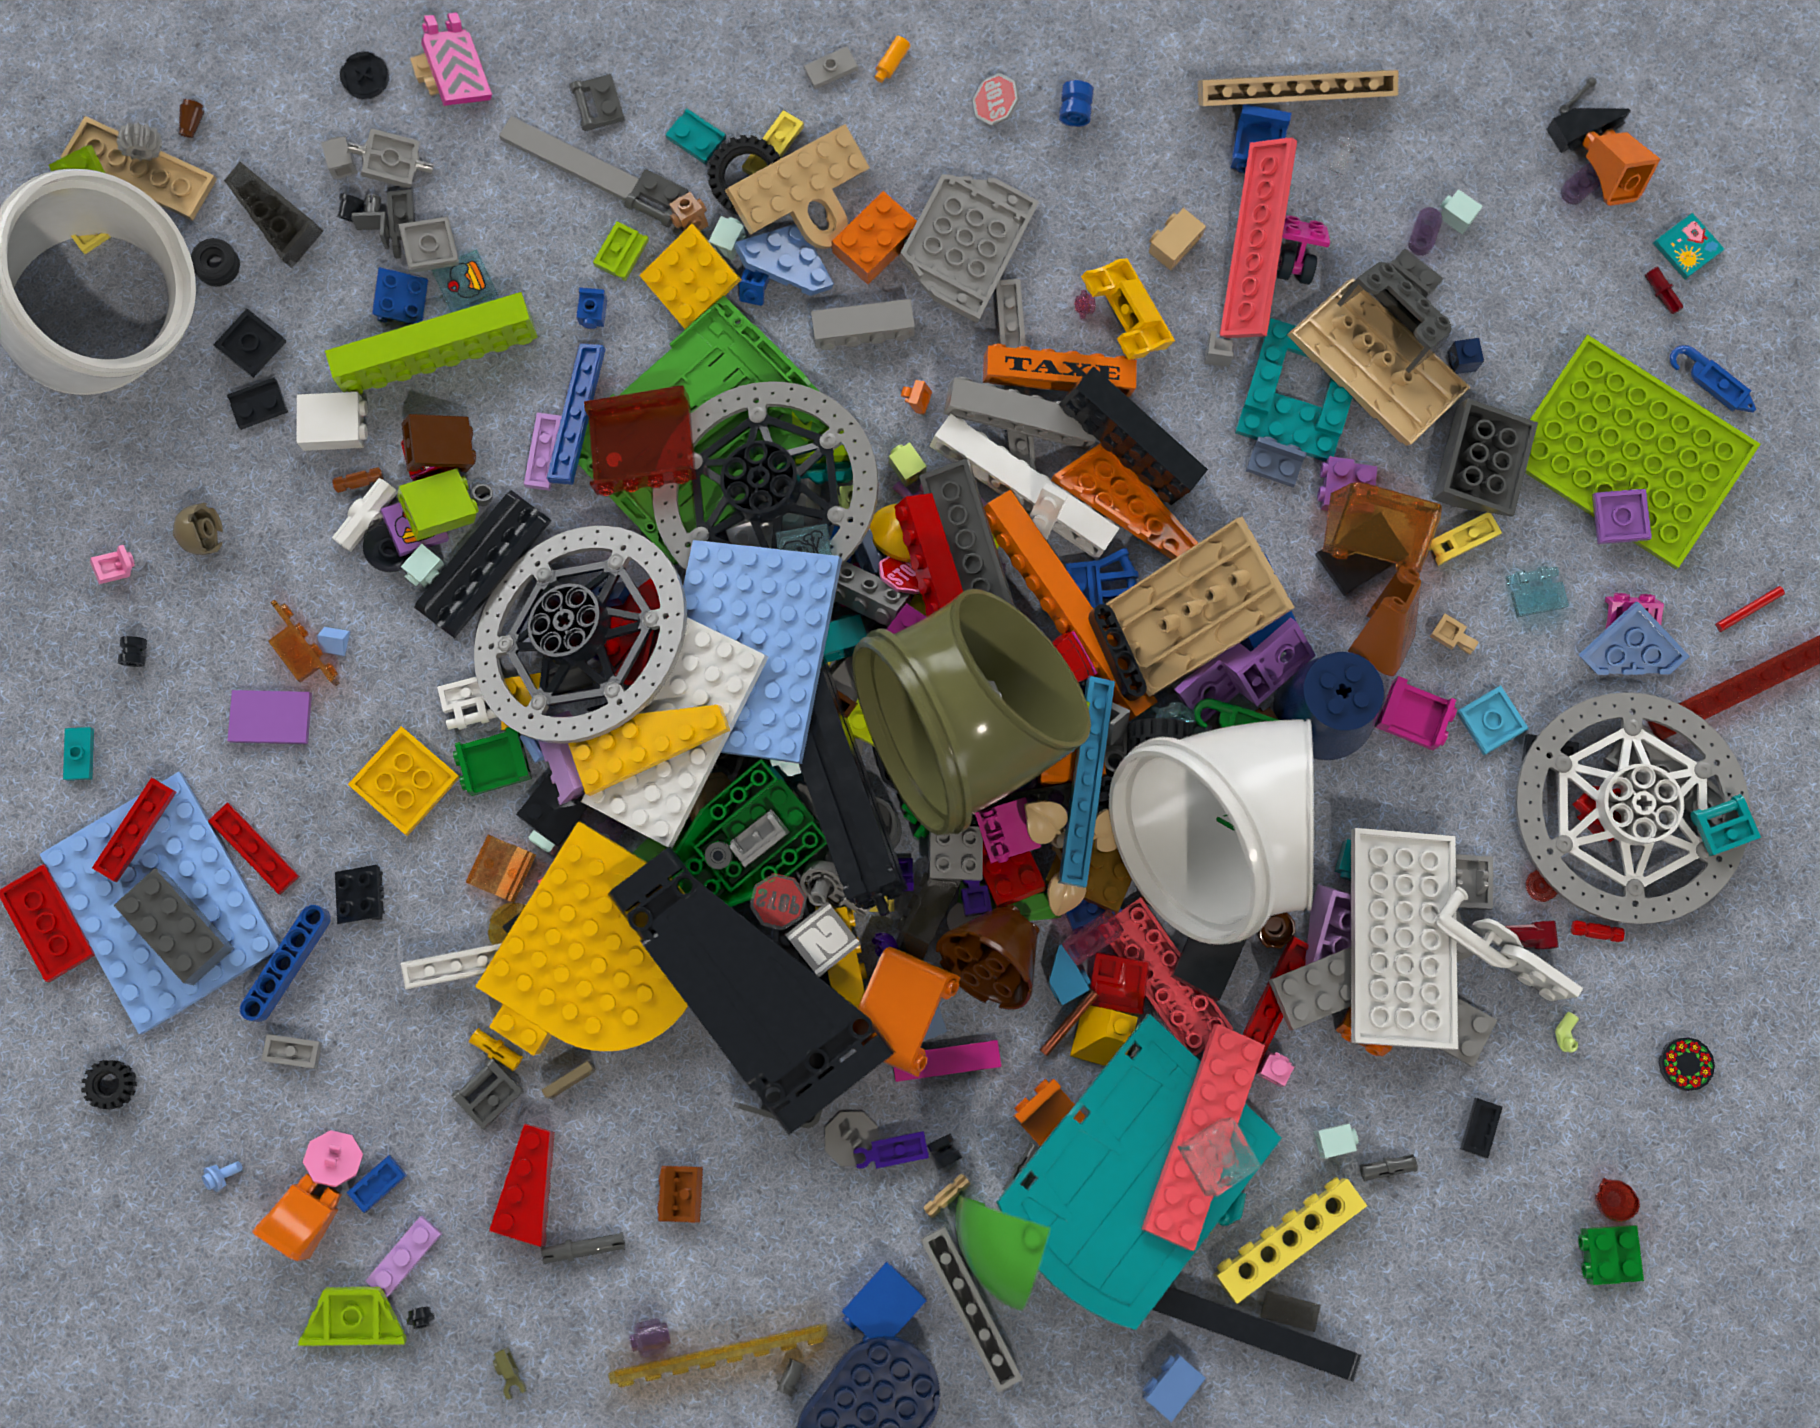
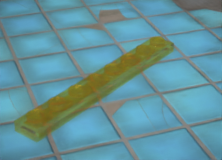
M827 1322L615 1369L608 1373L610 1384L618 1383L619 1388L635 1384L634 1379L645 1377L646 1381L662 1378L661 1373L672 1371L673 1375H679L689 1372L688 1367L699 1365L700 1369H706L716 1366L715 1361L726 1359L727 1363H733L743 1360V1355L753 1353L754 1357L768 1355L771 1348L780 1347L781 1351L797 1348L796 1343L807 1341L808 1345L824 1342L823 1337L829 1334Z

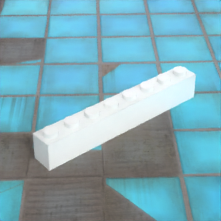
M950 414L934 435L930 444L931 448L953 463L965 458L969 459L975 478L1000 495L1011 490L1029 514L1045 483L1068 494L1069 496L1052 530L1096 560L1099 559L1119 530V527L1111 519L1095 512L1091 506L1082 503L1073 497L1070 492L1051 482L1049 477L1036 472L1027 462L1011 455L1005 447L998 446L989 440L984 433L976 431L967 425L966 421L962 418Z

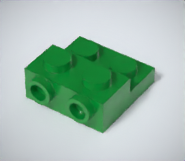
M1637 1225L1581 1228L1578 1244L1580 1250L1584 1253L1581 1271L1583 1278L1587 1279V1284L1605 1285L1644 1281Z

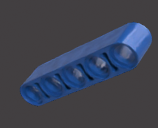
M308 905L301 911L241 1002L240 1014L244 1019L262 1022L270 1016L329 926L331 916L325 908L317 905ZM319 911L321 914L320 921L312 924V914ZM304 934L306 937L305 944L297 947V937ZM285 957H289L291 964L288 969L283 970L281 962ZM273 979L276 984L273 992L268 993L266 985ZM258 1002L260 1012L253 1016L251 1014V1007L254 1003Z

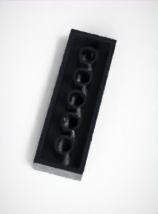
M1094 366L1072 387L1058 404L1063 408L1067 416L1074 418L1080 423L1086 433L1093 435L1101 442L1105 450L1112 452L1120 459L1124 467L1131 469L1143 484L1150 486L1162 501L1170 505L1188 494L1208 471L1201 462Z

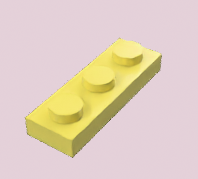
M783 110L762 139L766 140L769 145L771 144L776 152H778L780 158H782L804 128V123ZM750 154L742 165V171L752 175L768 165L762 158Z

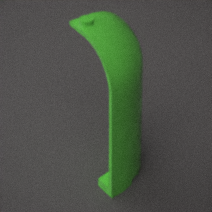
M959 1195L956 1205L955 1226L964 1259L977 1280L992 1296L1007 1306L1022 1312L1032 1290L1050 1228L985 1207V1203Z

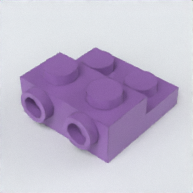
M1329 456L1326 462H1322L1320 477L1324 478L1323 487H1319L1317 501L1321 502L1320 510L1371 517L1373 513L1377 466L1354 463L1353 459Z

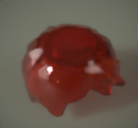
M1602 1179L1598 1188L1599 1192L1595 1194L1596 1206L1599 1212L1614 1222L1628 1221L1633 1218L1640 1208V1200L1635 1191L1624 1181Z

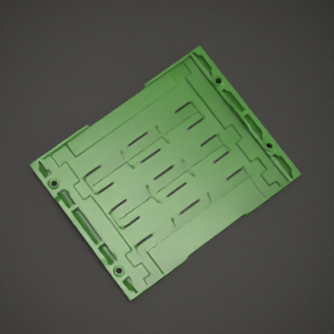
M725 296L721 297L670 343L671 349L620 395L616 397L612 394L590 414L578 462L583 471L599 485L638 526L641 532L674 565L678 564V562L664 544L655 520L653 508L654 472L670 437L692 413L690 411L697 406L693 410L695 411L699 406L725 391L752 383L787 382L819 391L807 376ZM784 407L767 408V415L778 419L783 414L780 420L793 424L792 412L804 425L812 420L810 431L822 435L829 429L823 422L804 412ZM748 410L735 414L714 426L702 437L692 452L700 454L749 418ZM768 426L773 442L786 450L814 442L809 439L805 441L798 435L773 426L769 428ZM751 429L745 431L709 459H727L736 448L747 443ZM760 429L756 441L764 440ZM613 453H617L622 457V462L619 461L616 468L610 467L607 463L608 456ZM757 455L753 461L761 460L764 455ZM787 463L779 464L777 466V469L780 470L785 465H787ZM710 467L709 469L720 475L722 467ZM684 469L679 482L678 505L683 526L686 532L690 533L696 528L694 496L688 500L694 494L691 471ZM743 470L735 471L733 476H739ZM701 475L704 520L707 522L722 499L723 492L720 485ZM763 479L758 481L759 484L764 482ZM739 494L735 500L743 499L745 494ZM730 505L726 506L715 525L731 517L730 514L734 510Z

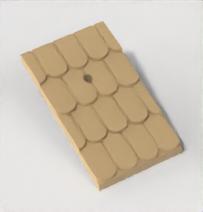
M1354 278L1349 279L1287 335L1314 363L1317 362L1340 387H1344L1373 419L1376 418L1397 441L1404 443L1405 446L1411 445L1470 386L1434 353L1408 373L1405 369L1424 347L1417 341L1415 335L1365 290L1340 307L1337 304L1338 301L1355 281Z
M1243 517L1236 518L1105 604L1112 608L1144 677L1147 685L1146 693L1149 697L1165 690L1178 680L1194 672L1229 648L1234 647L1295 608L1290 598L1287 597V593L1279 579L1274 574L1267 558L1261 551L1251 530L1248 529V525Z

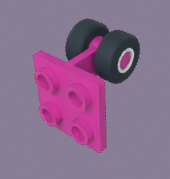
M1286 216L1282 238L1298 241L1296 253L1289 249L1282 251L1276 276L1278 279L1289 280L1291 274L1298 275L1299 283L1310 285L1316 272L1317 256L1308 253L1304 255L1306 245L1308 243L1329 247L1328 229L1319 221H1310L1308 223L1300 221L1295 216Z

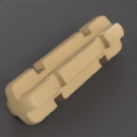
M958 1175L954 1179L953 1184L949 1183L934 1197L935 1200H930L924 1206V1211L929 1217L934 1218L941 1208L944 1209L960 1195L959 1192L961 1190L964 1191L970 1186V1181L965 1175Z

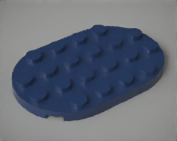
M880 1336L861 1341L844 1353L806 1403L800 1413L796 1428H929L936 1417L940 1403V1385L936 1369L929 1357L919 1347L904 1339Z

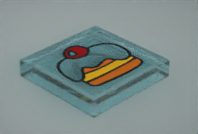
M477 249L458 257L459 265L431 270L451 313L469 308L498 295Z

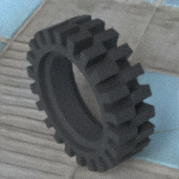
M740 135L739 139L732 137L730 138L731 142L727 144L723 142L721 144L722 148L715 150L713 153L715 157L711 158L709 162L708 183L713 195L726 210H730L736 215L738 213L725 192L727 189L725 171L729 163L737 156L743 154L756 155L762 158L768 166L781 159L771 144L769 145L766 140L762 138L759 140L756 136L752 135L750 138H747L746 135Z

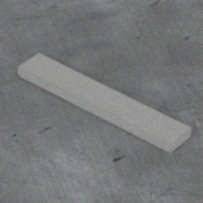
M510 116L499 134L500 140L624 201L639 180L513 116Z

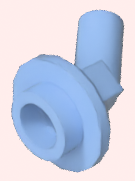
M237 1161L221 1169L217 1165L206 1167L202 1181L208 1190L213 1189L215 1192H218L227 1185L225 1178L241 1172L242 1165Z

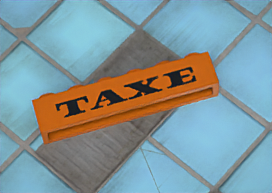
M993 344L988 346L984 353L983 383L1070 391L1094 366L1127 397H1130L1136 389L1137 360H1128L1127 356H1116L1113 358L1105 357L1100 353L1082 355L1077 351L1061 353L1053 349H1042L1040 351L1031 350L1027 346L1009 348L1003 344Z

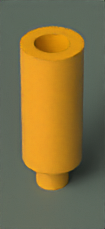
M896 36L876 66L877 74L874 78L878 82L882 83L885 78H891L911 47L905 38Z

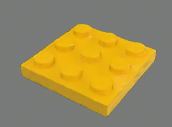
M691 224L639 275L684 329L688 328L721 297L726 296L742 280L694 224Z
M400 726L347 785L402 833L408 836L459 780V775L406 729Z

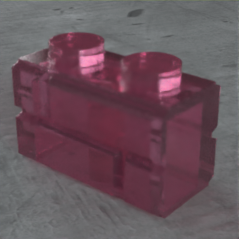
M1107 909L1068 936L1062 943V946L1078 966L1087 960L1088 957H1091L1119 938L1124 929L1111 910Z

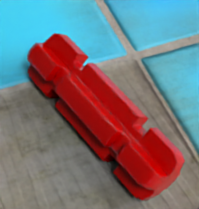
M1579 920L1573 921L1571 925V933L1573 935L1582 936L1585 934V937L1601 940L1610 939L1613 942H1622L1625 937V930L1620 927L1614 926L1611 928L1609 925L1591 922L1586 924L1585 921Z

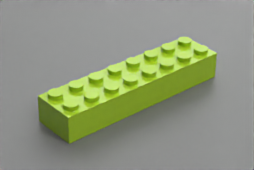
M522 292L328 349L325 350L332 378L342 392H358L361 394L363 390L369 388H383L392 381L409 380L412 378V375L433 373L436 371V368L442 366H456L462 360L469 358L479 359L485 353L492 351L503 352L509 346L515 344L526 345L531 343L533 339L538 338L524 296Z

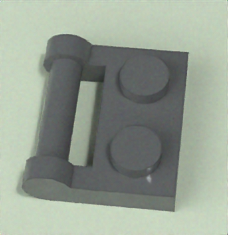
M612 74L570 83L571 93L575 95L582 120L580 124L583 131L625 121ZM591 91L599 117H591L584 92Z
M645 169L634 189L627 196L624 206L630 210L636 209L661 221L663 226L669 228L673 223L670 219V215L673 213L669 204L689 193V190ZM642 196L669 210L663 212L640 201L639 198Z
M490 1058L485 1062L486 1066L463 1088L457 1089L451 1094L453 1099L482 1130H485L524 1092L495 1059ZM494 1073L498 1078L470 1103L467 1097Z

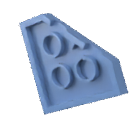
M796 224L737 241L734 246L746 269L753 272L755 270L769 275V279L786 286L788 284L802 289L801 292L809 296L830 290L834 285L814 246L810 245L803 238Z
M1637 601L1578 655L1598 675L1671 674L1690 657Z

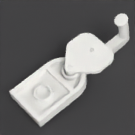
M1455 888V892L1448 899L1437 918V926L1442 932L1489 965L1498 968H1508L1518 975L1517 979L1520 982L1535 987L1540 991L1539 994L1549 1001L1575 998L1580 995L1583 989L1581 986L1535 954L1525 950L1518 936L1499 922L1492 919L1475 921L1472 924V928L1483 937L1482 939L1452 918L1461 902L1468 899V894L1463 888ZM1490 943L1501 946L1500 952L1492 948Z

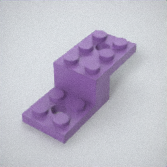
M1290 618L1254 650L1249 651L1238 643L1198 668L1174 690L1193 719L1196 704L1207 698L1227 703L1240 692L1258 706L1316 655L1298 623ZM1286 650V654L1280 658L1282 652ZM1209 687V689H1210L1209 692H1208L1207 694L1203 695V693H1204V691L1206 690V688ZM1205 708L1201 712V719L1205 722L1217 711Z

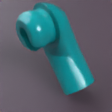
M1241 1192L1219 1220V1225L1229 1226L1242 1218L1246 1193Z

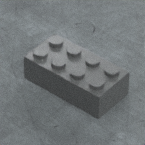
M154 868L113 905L185 984L195 985L234 949L230 942L171 877L159 869Z

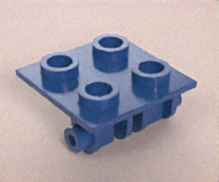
M378 267L372 315L377 316V321L383 323L387 322V319L409 324L422 322L428 279Z

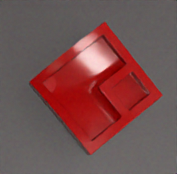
M1097 952L1090 989H1093L1099 996L1091 1006L1144 1014L1150 962Z

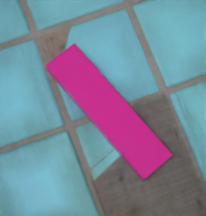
M998 1040L925 1050L927 1064L920 1072L919 1077L895 1067L894 1074L895 1081L900 1082L1002 1067Z

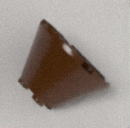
M1008 904L1006 907L995 908L946 932L937 942L936 952L939 953L940 951L942 957L940 964L942 968L959 976V987L969 995L985 1004L988 1000L999 1003L1000 1009L1015 1010L1024 1007L1032 996L1037 935L1040 930L1036 924L1021 915L1017 907Z

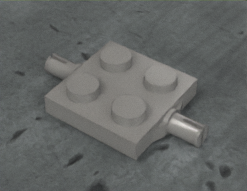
M370 128L369 137L364 146L351 142L348 144L347 152L362 156V177L411 189L412 179L417 170L432 174L434 165L433 163L419 160L418 149L420 141Z

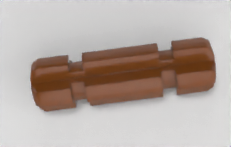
M376 467L369 469V472L364 470L348 474L346 478L342 476L332 479L334 490L339 493L347 491V488L351 490L370 485V482L375 484L378 478L384 480L382 470Z

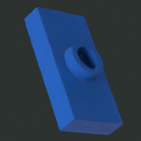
M388 1155L346 1193L360 1210L366 1213L408 1175L393 1157Z

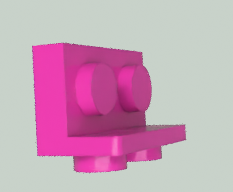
M1614 593V597L1606 596L1605 602L1609 604L1606 629L1636 601L1661 625L1664 603L1655 599L1656 596L1651 594H1640L1639 598L1630 597L1626 593Z

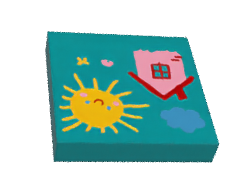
M1693 212L1653 242L1654 246L1684 280L1725 250Z

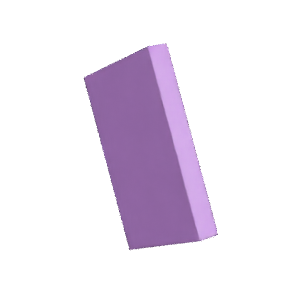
M232 690L227 741L230 743L308 744L312 693Z

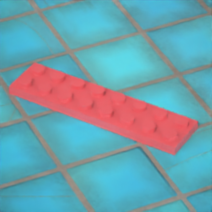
M1292 137L1250 143L1220 336L1224 338L1267 336L1297 140Z
M1214 1024L1142 1230L1189 1251L1195 1250L1265 1045L1220 1024Z

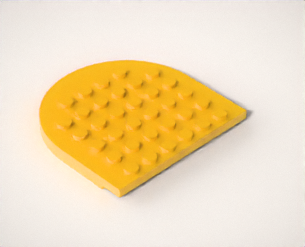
M578 821L475 987L556 1038L573 1046L594 1051H618L642 1045L665 1032L688 1008L686 1002L640 942L641 938L630 927L626 918L608 896V893L647 862ZM663 886L659 887L657 890H655L653 893H651V894L648 896V898H649L651 895H653L655 892H657V891H658L660 888H662ZM679 887V891L682 894H685L683 890ZM638 903L636 906H634L632 909H630V910L627 911L626 913L628 914L630 911H632L635 907H637V906H638L639 904H641V903ZM640 912L635 917V923L638 927L646 926L649 921V917L645 912Z

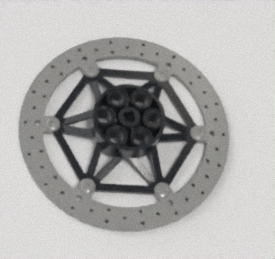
M759 382L739 386L725 391L699 406L679 425L670 437L662 452L654 477L653 508L657 527L667 549L686 571L693 540L734 544L716 536L745 519L751 522L762 548H769L760 524L774 522L771 549H780L783 516L787 513L822 519V521L796 540L804 542V535L814 530L822 532L832 524L840 527L831 541L819 551V554L841 556L842 566L863 541L875 513L879 489L876 459L871 444L857 420L847 409L824 393L806 386L787 382ZM784 407L798 410L815 417L830 429L821 435L767 415V408ZM748 410L749 418L700 454L692 452L702 437L714 426L735 414ZM768 426L776 427L814 442L786 450L773 442ZM751 429L747 443L736 448L727 459H709L745 431ZM760 429L764 440L756 441ZM840 445H844L848 453L853 472V493L848 509L840 507L838 498L834 449ZM815 451L800 466H797L792 458ZM757 455H764L761 460L753 461ZM823 456H826L830 503L824 501L801 481V477ZM787 463L785 468L777 469L779 464ZM708 467H722L721 474L718 475ZM684 469L691 471L693 481L696 528L690 533H687L683 526L678 505L679 482ZM743 470L739 476H733L735 471ZM701 475L720 485L723 492L722 499L707 522L704 520ZM763 479L764 482L759 484L758 481ZM783 487H790L786 493H779ZM803 493L823 510L796 505L800 494ZM739 494H745L743 499L735 500ZM761 503H769L766 508L758 509ZM730 505L735 514L715 525L726 506ZM814 532L812 536L816 537L820 532ZM811 535L806 536L805 540L809 542ZM794 542L785 547L784 550L797 551L796 548L802 547V544Z
M588 526L568 530L543 541L528 551L513 565L491 593L483 609L476 632L474 646L476 678L481 693L490 709L501 721L516 732L531 739L547 743L565 744L590 740L602 736L631 720L658 694L672 673L679 658L687 624L686 597L680 576L668 557L654 543L633 531L613 526ZM589 551L612 552L609 560L558 570L551 568L553 563L574 554ZM630 560L640 564L651 577L659 596V609H650L625 569ZM603 571L585 586L575 583L561 584L558 581L561 578ZM535 577L537 583L507 636H501L506 617L513 603L525 586ZM619 577H621L638 604L641 613H633L606 606ZM606 580L600 594L596 596L592 590ZM529 617L528 628L524 630L522 633H520L525 622ZM612 617L636 621L635 623L611 629ZM660 629L658 640L649 662L636 681L625 691L622 685L652 630ZM640 632L617 676H615L604 646L606 641ZM528 637L530 638L531 642H523ZM539 651L543 654L539 689H537L518 656V652ZM597 654L606 680L587 664ZM501 656H509L529 691L532 699L527 707L520 704L508 689L501 671ZM554 662L560 665L548 685L550 664ZM571 666H578L600 685L599 689L554 696ZM598 698H606L608 700L607 705L583 715L573 717L545 716L549 706Z

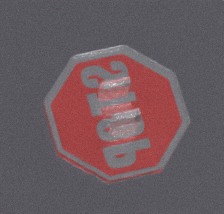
M774 873L754 886L750 907L761 925L784 930L802 919L807 896L795 878Z

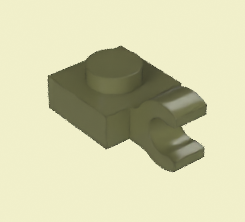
M509 1346L494 1353V1368L499 1376L503 1375L504 1380H506L503 1389L506 1399L513 1398L510 1390L512 1385L518 1386L521 1394L524 1393L526 1385L518 1374L519 1370Z

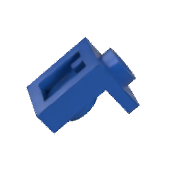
M745 268L741 277L742 280L739 282V300L763 306L765 290L770 281L769 275L758 270L753 272Z

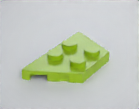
M326 1287L308 1320L303 1335L298 1341V1346L401 1345L407 1342V1337L381 1287Z

